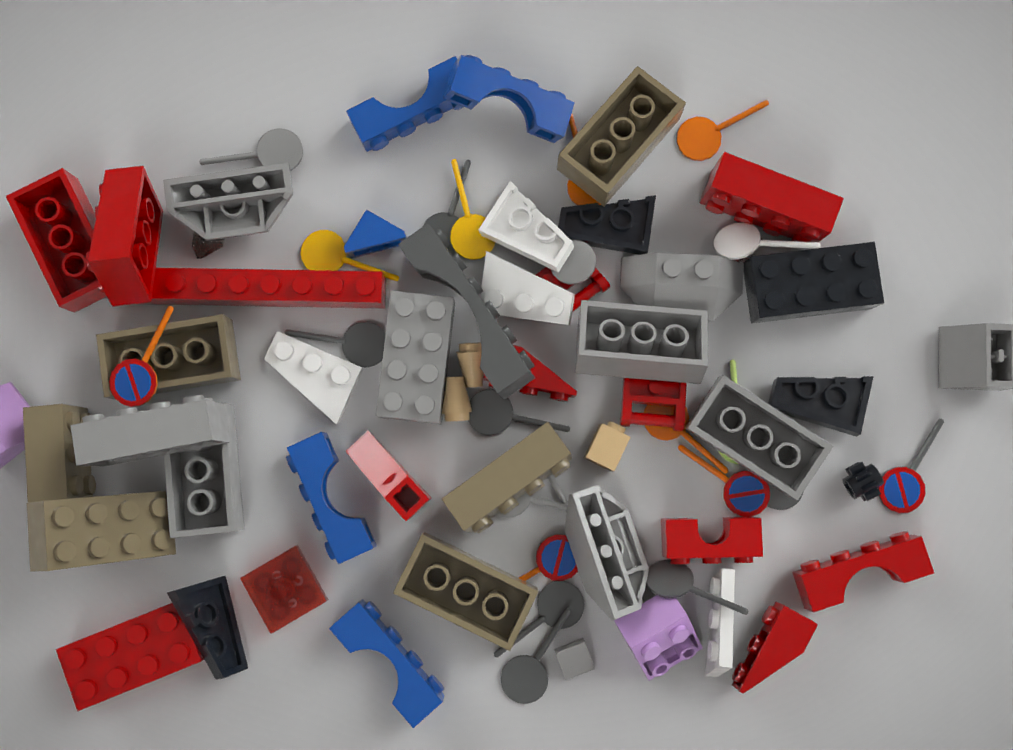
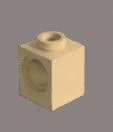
M611 421L607 425L599 424L584 455V459L609 471H615L630 440V436L624 434L626 428Z

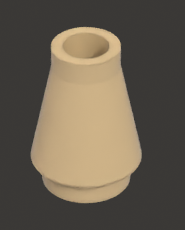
M481 342L459 344V351L456 353L462 375L464 376L465 386L467 388L482 387L484 373L480 368Z
M464 376L445 377L446 386L441 413L445 414V421L470 420L469 412H472Z

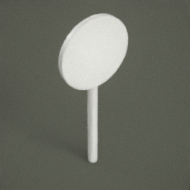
M748 223L727 225L714 238V248L717 254L730 260L748 257L759 246L819 249L821 247L819 242L761 240L759 230Z

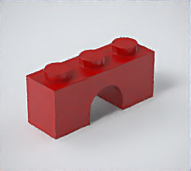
M723 517V532L716 541L706 543L700 537L698 519H661L662 556L671 559V564H690V558H702V563L719 564L722 563V558L734 557V563H753V557H763L762 518Z

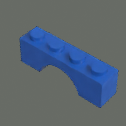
M461 55L454 62L443 99L472 110L484 98L492 96L503 97L512 101L521 110L525 118L527 133L552 143L565 137L575 102L566 99L563 93L547 91L540 88L535 81L529 79L521 80L513 77L504 68L487 66L476 56Z
M456 56L428 69L429 80L425 93L418 101L409 106L401 108L389 107L372 97L346 110L349 120L366 152L370 150L378 151L386 147L390 140L398 136L406 137L412 134L417 126L425 122L430 124L442 118L443 113L453 108L454 110L464 108L443 99L453 64L457 60Z
M319 432L287 447L290 454L286 456L287 463L293 473L298 472L302 484L299 485L300 492L306 502L310 501L315 513L312 514V519L318 531L323 530L328 541L324 545L330 559H336L339 565L377 547L365 518H353L343 515L333 507L328 498V476L333 467L339 462L328 434Z
M362 599L329 629L349 653L363 649L375 650L384 654L393 663L398 675V690L392 704L411 727L414 728L443 702L444 694L442 691L444 687L433 674L429 677L421 668L423 662L413 650L407 652L400 642L403 639L398 631L391 625L387 628L380 620L382 614L375 604L371 601L366 603Z

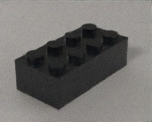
M875 242L751 256L743 263L751 324L869 310L884 304Z

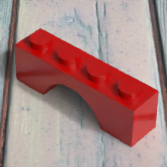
M903 531L890 535L891 541L879 544V541H871L860 545L861 550L849 553V550L839 551L830 555L831 560L822 563L819 560H811L800 564L801 569L792 573L804 609L816 612L844 603L845 589L849 580L864 568L879 567L892 580L902 583L935 574L922 536L909 535L908 531Z

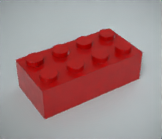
M724 152L710 173L699 203L705 205V208L712 213H726L734 216V220L738 223H748L762 227L765 233L772 236L783 235L792 239L791 241L820 242L832 232L844 198Z
M144 166L105 170L103 183L99 185V205L95 206V226L90 231L91 247L90 252L86 253L87 268L90 272H94L101 293L106 294L112 307L151 302L164 211Z
M61 168L6 195L7 201L58 306L75 313L107 297L106 294L101 293L94 272H90L86 265V253L90 252L91 247L90 231L95 226L96 217L78 178L64 168Z
M173 603L56 649L77 712L204 660Z

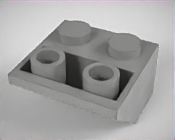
M982 323L939 327V388L992 391L1013 389V324Z

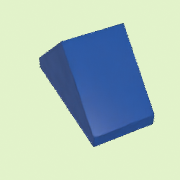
M366 209L346 242L344 250L347 256L352 259L398 247V244L405 240L407 236L402 229Z

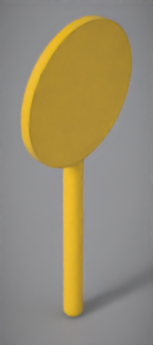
M452 159L451 164L465 216L459 218L453 225L450 234L451 244L461 257L469 260L481 259L486 256V251H492L495 242L481 236L478 229L486 218L481 215L470 214L456 159Z
M329 230L315 231L302 244L301 259L308 270L338 271L346 263L365 271H382L386 278L399 281L398 275L347 258L344 250L345 243L335 232Z

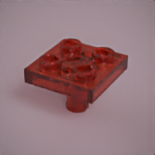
M298 545L240 578L270 634L329 600ZM297 576H300L303 579V583L301 585L296 584L301 582V580L297 578ZM293 598L297 601V605L295 607H291L295 604L294 601L289 602Z

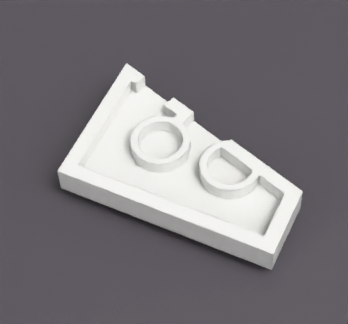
M511 181L478 229L481 236L556 272L560 271L574 248L573 241L549 218H546L529 198L521 194Z

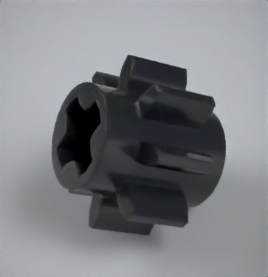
M857 462L845 469L849 476L843 478L842 481L853 499L861 497L863 501H870L881 495L878 487L882 486L884 481L873 464L865 466L863 462Z

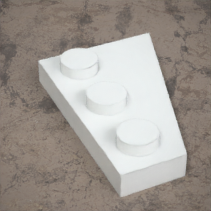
M486 251L481 286L484 292L480 294L484 303L490 300L500 316L571 325L575 294Z
M278 331L264 358L335 424H339L363 371L362 367Z
M722 568L715 577H712L710 593L734 603L735 570ZM713 601L708 619L710 629L705 676L718 677L730 670L733 664L734 610Z

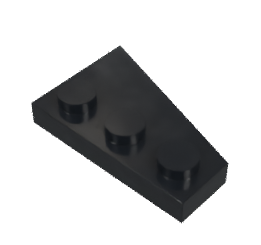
M656 195L646 196L642 200H618L617 203L606 204L605 206L592 203L561 207L558 228L569 239L583 241L591 247L638 255L647 254Z
M863 376L861 378L777 377L773 381L768 404L785 415L857 437L862 432L874 376Z
M226 575L167 592L216 680L248 669Z

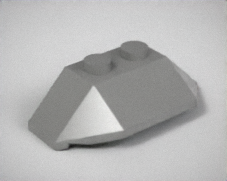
M288 162L163 180L167 211L207 241L269 232L293 196L290 165Z
M656 252L622 257L620 289L636 305L708 311V321L712 322L743 294L744 264L715 255Z
M599 485L569 494L565 533L586 593L611 620L640 610L649 567L628 508L616 498L606 493Z

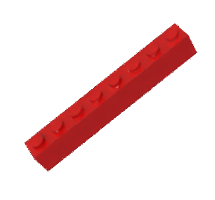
M156 267L151 302L139 304L385 309L386 277L382 271Z

